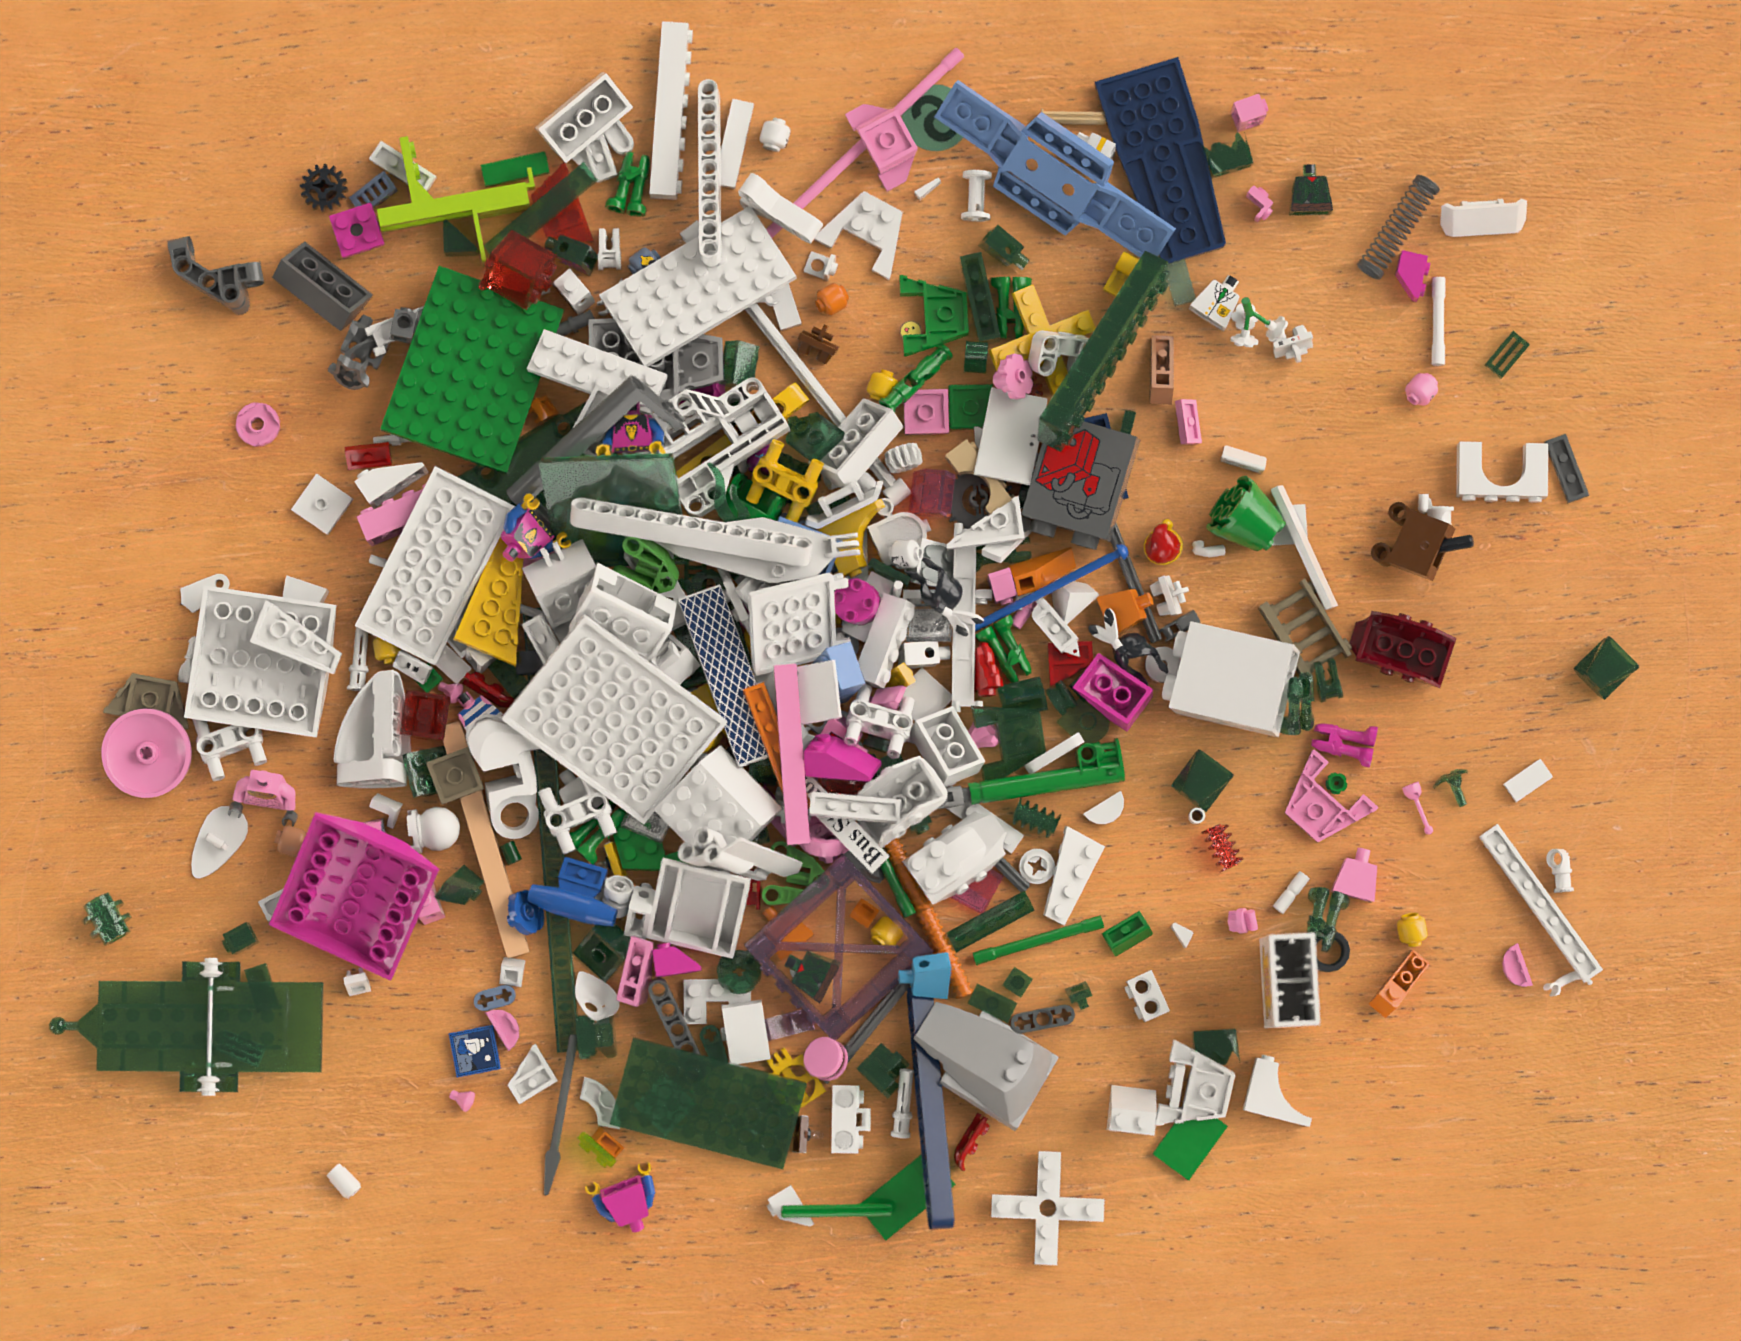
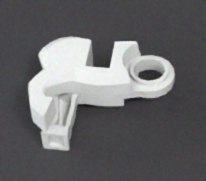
M486 713L475 718L468 725L465 735L467 745L472 756L483 771L513 765L516 775L485 782V792L490 820L495 831L502 837L519 839L529 835L536 827L539 819L536 806V775L530 751L541 748L502 721V716ZM518 802L523 804L528 810L526 821L517 827L506 826L501 821L503 808L510 803Z

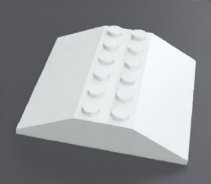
M204 585L184 718L317 737L327 692L329 672L251 643L250 640L267 600L333 647L337 605Z

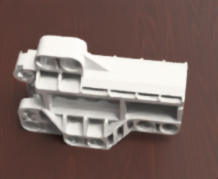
M748 378L718 398L685 389L668 400L674 406V409L685 419L682 422L686 427L685 429L680 428L676 431L663 419L659 418L658 415L655 413L651 414L652 418L657 420L664 431L663 448L666 453L662 455L660 451H656L655 457L652 456L650 451L622 454L639 477H648L657 470L660 471L668 484L658 490L654 496L655 503L660 511H672L682 504L691 517L701 518L724 502L734 466L769 445L773 439L777 440L789 432L790 428L762 383L756 378ZM752 390H758L755 394H749ZM733 402H740L737 406H731ZM754 410L761 423L757 424L750 412ZM697 423H701L699 426L689 431V428H691ZM733 423H736L737 427L741 431V436L738 435V433L732 426ZM720 429H723L732 445L678 479L669 462ZM684 432L685 435L681 436L673 442V438L677 437L678 435ZM638 456H640L643 462L642 466L636 460ZM670 489L673 490V492L679 499L676 502L674 496H672L671 492L669 491ZM712 490L721 492L720 497L715 500L709 498V493ZM663 496H665L666 498H669V499H668V501H669L668 505H665V503H662V499H661V498H662ZM694 502L702 504L701 509L697 512L690 510V506Z

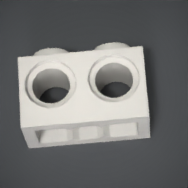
M1152 970L1126 981L1128 986L1124 988L1129 999L1133 998L1137 1005L1134 1007V1011L1139 1020L1143 1018V1021L1147 1022L1170 1011ZM1142 980L1146 982L1147 990L1145 993H1138L1136 991L1135 984L1137 981ZM1147 1001H1153L1157 1006L1153 1014L1147 1013L1144 1009Z

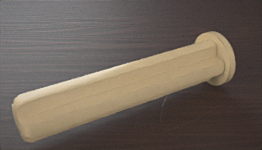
M1041 109L1042 113L1059 124L1104 125L1106 123L1104 112H1049Z

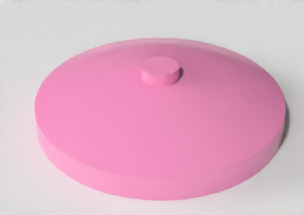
M145 708L122 715L109 727L102 743L101 756L105 772L116 787L135 797L151 798L163 795L181 783L191 764L192 749L188 734L178 720L163 711Z

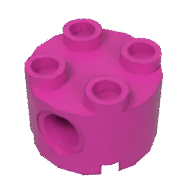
M859 578L849 579L847 588L836 589L834 592L835 612L842 620L848 623L866 625L874 620L881 597L871 584Z

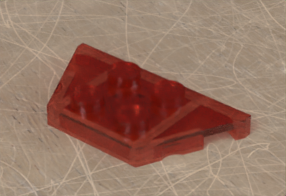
M563 162L544 181V184L531 194L546 238L565 240L562 236L564 235L574 241L592 243L594 240L567 165Z

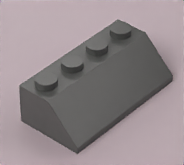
M303 242L282 258L272 276L281 286L285 287L340 331L357 317L373 296L372 293L306 242Z

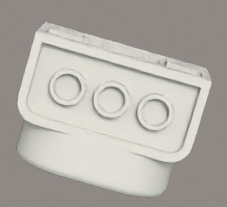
M597 563L591 581H588L579 599L576 615L570 623L569 631L574 628L585 614L645 660H650L656 656L672 630L677 603Z

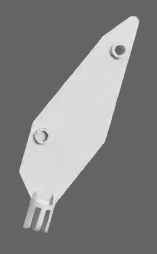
M764 517L725 523L808 537L812 541L811 558L808 565L796 566L654 541L679 557L768 583L801 580L817 576L833 558L860 555V550L858 549L838 552V550L858 547L859 541L837 542L858 538V533L829 536Z

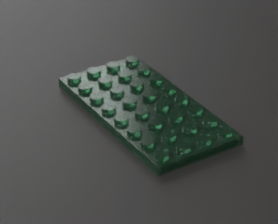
M633 1037L610 1119V1125L783 1169L807 1082Z

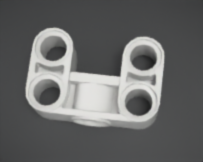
M1038 331L1032 339L1028 363L1032 371L1043 376H1049L1055 370L1057 357L1068 355V373L1080 380L1086 381L1094 374L1098 344L1083 335ZM1087 343L1086 349L1083 351V347ZM1044 360L1043 366L1040 368V363Z

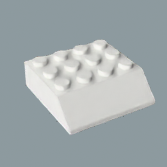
M720 745L702 759L653 810L684 842L694 843L693 836L695 831L700 827H705L720 833L726 844L729 845L739 838L752 842L783 808L743 767L739 768L736 760ZM708 865L712 870L723 871V869Z
M663 858L646 938L733 959L751 879Z

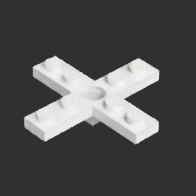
M1038 1151L1037 1196L992 1194L991 1217L1036 1219L1034 1264L1057 1265L1059 1220L1104 1222V1199L1060 1197L1061 1152ZM1051 1200L1055 1203L1056 1210L1053 1215L1044 1216L1041 1214L1039 1206L1042 1201Z

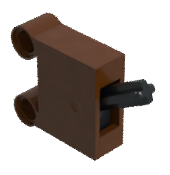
M1395 502L1389 508V517L1403 527L1393 549L1385 543H1376L1371 549V557L1382 566H1393L1433 581L1445 553L1474 547V539L1472 535L1452 538L1456 528L1451 524L1412 510L1402 502ZM1405 510L1403 517L1398 518L1399 512ZM1387 550L1386 557L1380 559L1381 553Z

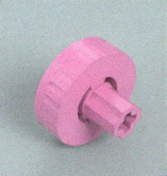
M811 816L809 821L810 843L800 844V847L805 852L818 856L819 861L833 863L835 859H838L839 855L846 853L849 849L816 816Z

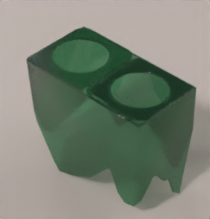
M1238 132L1231 147L1218 142L1212 144L1210 151L1201 145L1209 165L1211 178L1250 168L1254 164L1247 138L1245 143Z
M1236 1029L1192 1032L1193 1050L1222 1065L1228 1062L1233 1051L1237 1055L1239 1063H1241Z

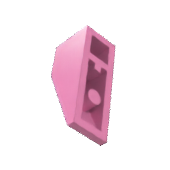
M631 936L617 1001L635 1007L647 1002L648 986L652 980L653 942Z

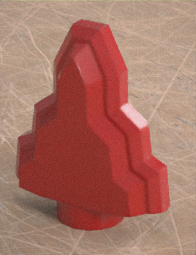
M980 643L975 651L974 692H978V697L996 696V689L1003 686V679L1000 678L999 668L995 665L992 648L989 647L988 643Z

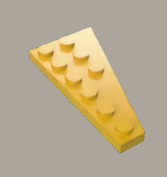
M500 536L485 565L453 640L515 666L524 558L516 557L514 561H508L502 554L508 546Z

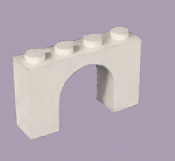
M1459 442L1457 444L1456 497H1462V501H1475V498H1484V501L1495 502L1498 501V498H1506V502H1520V499H1528V502L1539 503L1548 496L1547 443H1526L1523 446L1522 475L1517 483L1510 486L1495 485L1484 475L1482 470V442Z

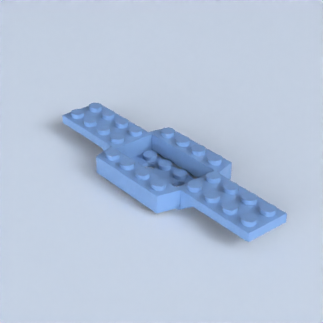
M957 80L934 117L986 152L994 160L999 168L993 187L1065 236L1081 222L1097 228L1152 266L1176 230L1166 221L1108 183L1114 164L1113 160L1042 112L1025 126ZM1028 136L1036 142H1038L1039 144H1041L1042 146H1044L1045 148H1047L1048 150H1050L1052 153H1054L1061 159H1063L1064 161H1066L1067 163H1069L1070 165H1072L1074 168H1076L1077 170H1079L1080 172L1094 180L1096 183H1091L1088 179H1085L1084 177L1073 171L1070 167L1066 166L1065 164L1054 158L1051 154H1048L1046 151L1038 147L1035 143L1029 141ZM1028 159H1034L1038 163L1036 170H1030L1027 167ZM1064 184H1071L1074 187L1073 195L1064 193Z

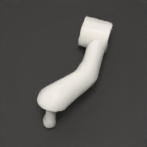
M1576 971L1563 975L1553 983L1545 984L1543 989H1551L1550 996H1557L1560 994L1562 986L1581 978ZM1591 979L1586 981L1588 985L1593 983Z

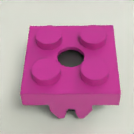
M371 202L329 216L343 259L385 245Z

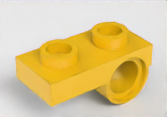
M1124 251L1103 291L1122 301L1144 261Z

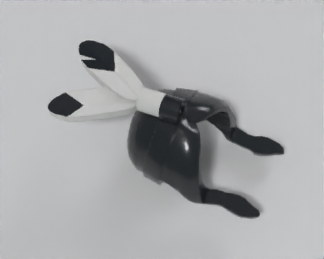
M922 558L923 563L927 567L938 572L935 592L932 593L929 590L926 580L917 572L907 571L906 574L921 584L920 593L923 602L947 617L958 634L968 636L969 629L964 622L981 624L984 622V619L973 613L952 611L962 598V585L955 578L949 579L942 567L936 565L930 559Z
M1107 608L1105 610V628L1099 625L1089 626L1088 630L1091 635L1113 646L1116 664L1147 686L1148 682L1142 674L1128 665L1130 658L1151 655L1158 664L1159 669L1168 674L1167 665L1161 660L1158 651L1147 643L1148 640L1144 636L1132 632L1118 639L1117 621L1112 609Z

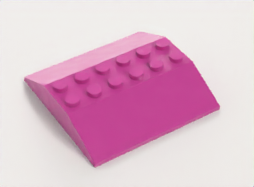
M316 812L269 925L391 981L439 868L404 841L363 822Z

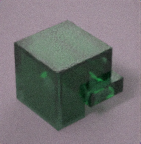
M880 1043L856 1069L888 1099L899 1087L895 1080L900 1076V1069H906L910 1064L897 1051L893 1054Z

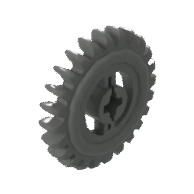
M973 474L957 475L958 479L950 477L953 485H945V488L950 493L942 494L943 497L949 499L942 503L943 506L949 507L944 513L946 515L952 514L949 522L957 521V523H963L964 529H970L972 525L988 516V514L984 515L983 509L987 506L989 497L987 492L981 489V485L988 486L982 478ZM970 486H973V491L969 495L968 502L969 506L976 510V516L968 513L962 503V496ZM976 486H978V495H980V498L985 499L982 500L980 504L981 514H979V504H977V501L972 500L975 499L977 495ZM1007 486L1006 492L1010 491L1012 486Z

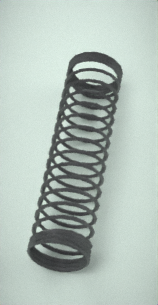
M1416 175L1412 181L1413 185L1409 186V191H1405L1406 197H1401L1402 202L1397 203L1398 208L1393 209L1394 214H1390V220L1385 221L1386 226L1381 227L1382 231L1378 232V237L1374 238L1375 243L1370 244L1371 249H1367V254L1363 255V259L1358 261V268L1368 276L1380 280L1384 272L1376 265L1365 260L1364 256L1371 258L1379 266L1388 269L1384 262L1371 256L1368 253L1369 250L1373 251L1384 261L1392 263L1390 258L1374 250L1372 245H1377L1386 254L1396 257L1391 250L1378 244L1376 239H1380L1391 249L1400 251L1396 245L1383 239L1380 233L1385 234L1396 244L1404 245L1401 240L1385 232L1384 227L1389 228L1398 237L1407 240V237L1402 232L1390 227L1387 222H1392L1403 232L1411 234L1407 227L1393 221L1391 216H1396L1405 225L1415 228L1412 222L1397 215L1395 210L1401 211L1410 220L1419 222L1414 215L1401 209L1399 204L1404 205L1415 215L1423 217L1419 210L1404 203L1403 199H1408L1417 208L1427 211L1424 205L1409 198L1407 193H1412L1422 203L1431 205L1426 198L1413 192L1411 187H1415L1420 193L1432 200L1435 199L1433 195L1439 193V186L1423 175Z

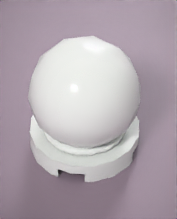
M433 807L427 809L422 815L418 814L417 809L407 810L408 836L413 837V845L410 847L419 854L422 853L424 846L433 851H442L450 848L458 839L460 824L458 818L448 809Z

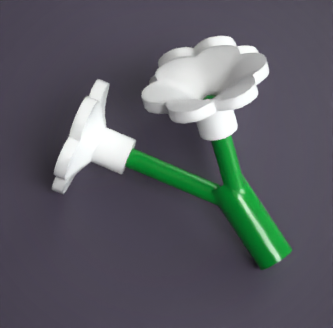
M1244 297L1241 300L1242 304L1237 305L1236 311L1232 313V320L1236 322V327L1241 330V334H1236L1230 338V341L1234 342L1236 346L1253 347L1258 345L1259 341L1250 335V330L1254 328L1255 322L1258 320L1263 322L1265 327L1268 328L1266 336L1271 342L1281 338L1288 325L1283 316H1279L1276 320L1272 321L1259 315L1248 297Z

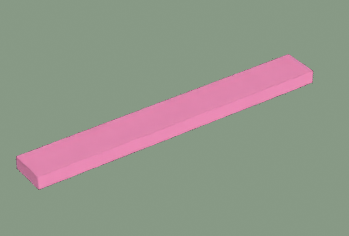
M774 665L787 845L809 844L810 836L797 665Z

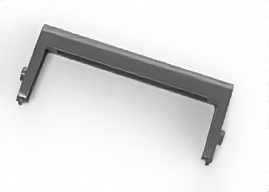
M630 375L506 490L507 495L516 505L524 503L523 499L526 494L530 493L534 497L537 496L638 402L644 404L676 431L680 428H686L682 423L685 419L674 409V406L668 400H663L641 380ZM541 503L538 508L533 510L555 537L564 531L562 528L564 523Z

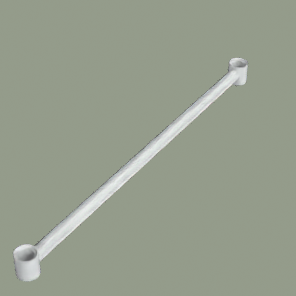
M698 220L680 233L685 243L699 236ZM755 303L746 308L745 310L834 424L839 427L847 417L758 304ZM877 457L869 468L879 481H883L882 485L886 489L882 492L886 498L892 501L895 507L912 492L901 478L895 480Z

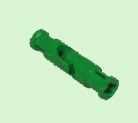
M944 344L936 346L937 349L930 356L926 355L919 362L915 370L910 371L892 388L890 394L879 400V404L892 409L895 413V409L901 403H906L924 385L925 381L932 378L940 370V366L944 362L953 358L950 349ZM908 379L912 387L905 384Z

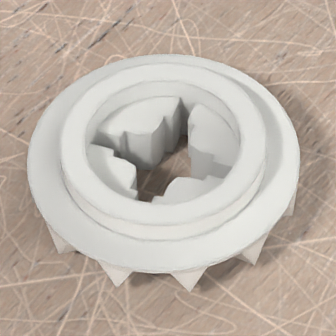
M1043 849L1027 851L1022 856L1019 864L1022 877L1032 884L1047 882L1052 877L1055 868L1053 857ZM1041 857V866L1046 871L1038 870L1035 875H1032L1033 867L1028 862L1036 863Z

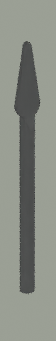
M570 1034L550 1150L545 1154L544 1195H548L561 1159L559 1145L579 1037L576 1034Z

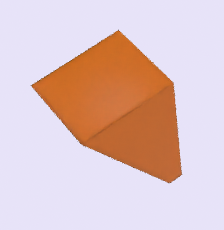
M602 1126L592 1135L593 1139L614 1158L624 1149Z

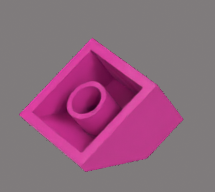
M670 943L659 944L657 949L652 950L656 977L702 971V966L675 946L671 947Z

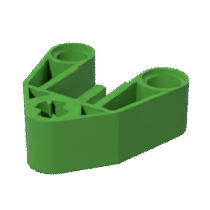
M626 536L623 542V550L628 555L639 559L637 566L633 570L618 565L612 570L659 594L673 590L679 578V570L668 551L652 540ZM630 540H636L639 544H633Z
M783 841L775 842L771 846L773 851L777 846H784L787 849L786 856L801 861L803 863L802 868L811 869L810 873L799 871L797 874L787 876L786 879L788 883L808 886L807 890L776 885L765 887L762 892V898L767 905L776 906L806 902L829 888V876L812 856L791 845H787ZM818 876H823V880L827 881L825 886L822 885V888H818L817 883H814V879H818ZM770 889L778 892V899L774 902L766 899V893Z

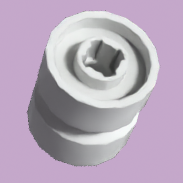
M620 875L611 876L605 882L602 902L618 910L617 918L625 917L628 914L634 889L633 882L627 877Z

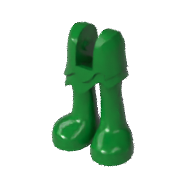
M628 152L624 157L621 170L618 173L619 176L616 180L619 182L616 195L613 198L607 199L605 208L624 214L629 184L634 182L626 213L630 216L644 217L646 215V207L642 204V194L645 181L648 179L650 159L649 156L642 154L639 167L632 166L634 153Z
M1010 277L990 278L991 286L997 289L999 308L996 307V316L1000 338L1007 339V324H1015V339L1022 337L1025 327L1014 299L1013 311L1009 309ZM1012 277L1013 292L1032 285V278Z
M1009 615L993 624L1010 651L1008 656L999 643L992 626L975 634V638L979 642L988 643L1006 678L1010 682L1016 683L1019 679L1012 668L1014 664L1019 663L1021 670H1023L1026 676L1030 675L1032 670L1021 643L1018 646L1011 632V626L1014 621L1012 616Z
M609 799L608 801L612 809V812L616 807V804ZM604 803L601 804L598 808H596V810L601 809L604 806ZM618 808L611 815L615 828L620 825L626 816V811L622 808ZM595 818L587 821L575 832L569 833L576 851L592 865L598 859L595 852L596 848L606 838L598 820ZM598 825L599 829L583 843L584 839Z

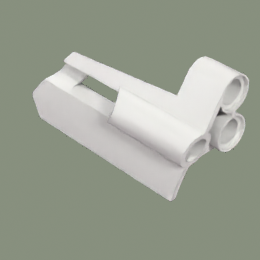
M700 827L695 831L693 836L694 843L684 842L678 850V857L683 862L699 867L710 865L757 881L767 880L766 878L770 873H775L782 877L797 874L803 864L799 860L742 838L727 845L720 833L705 827ZM753 866L758 867L754 871L749 870Z

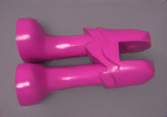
M1316 724L1314 732L1330 735L1329 741L1313 739L1311 746L1317 750L1331 753L1334 756L1341 757V754L1356 758L1362 766L1370 768L1373 748L1343 744L1341 739L1374 747L1378 727L1369 726L1366 731L1362 732L1339 728L1338 725Z

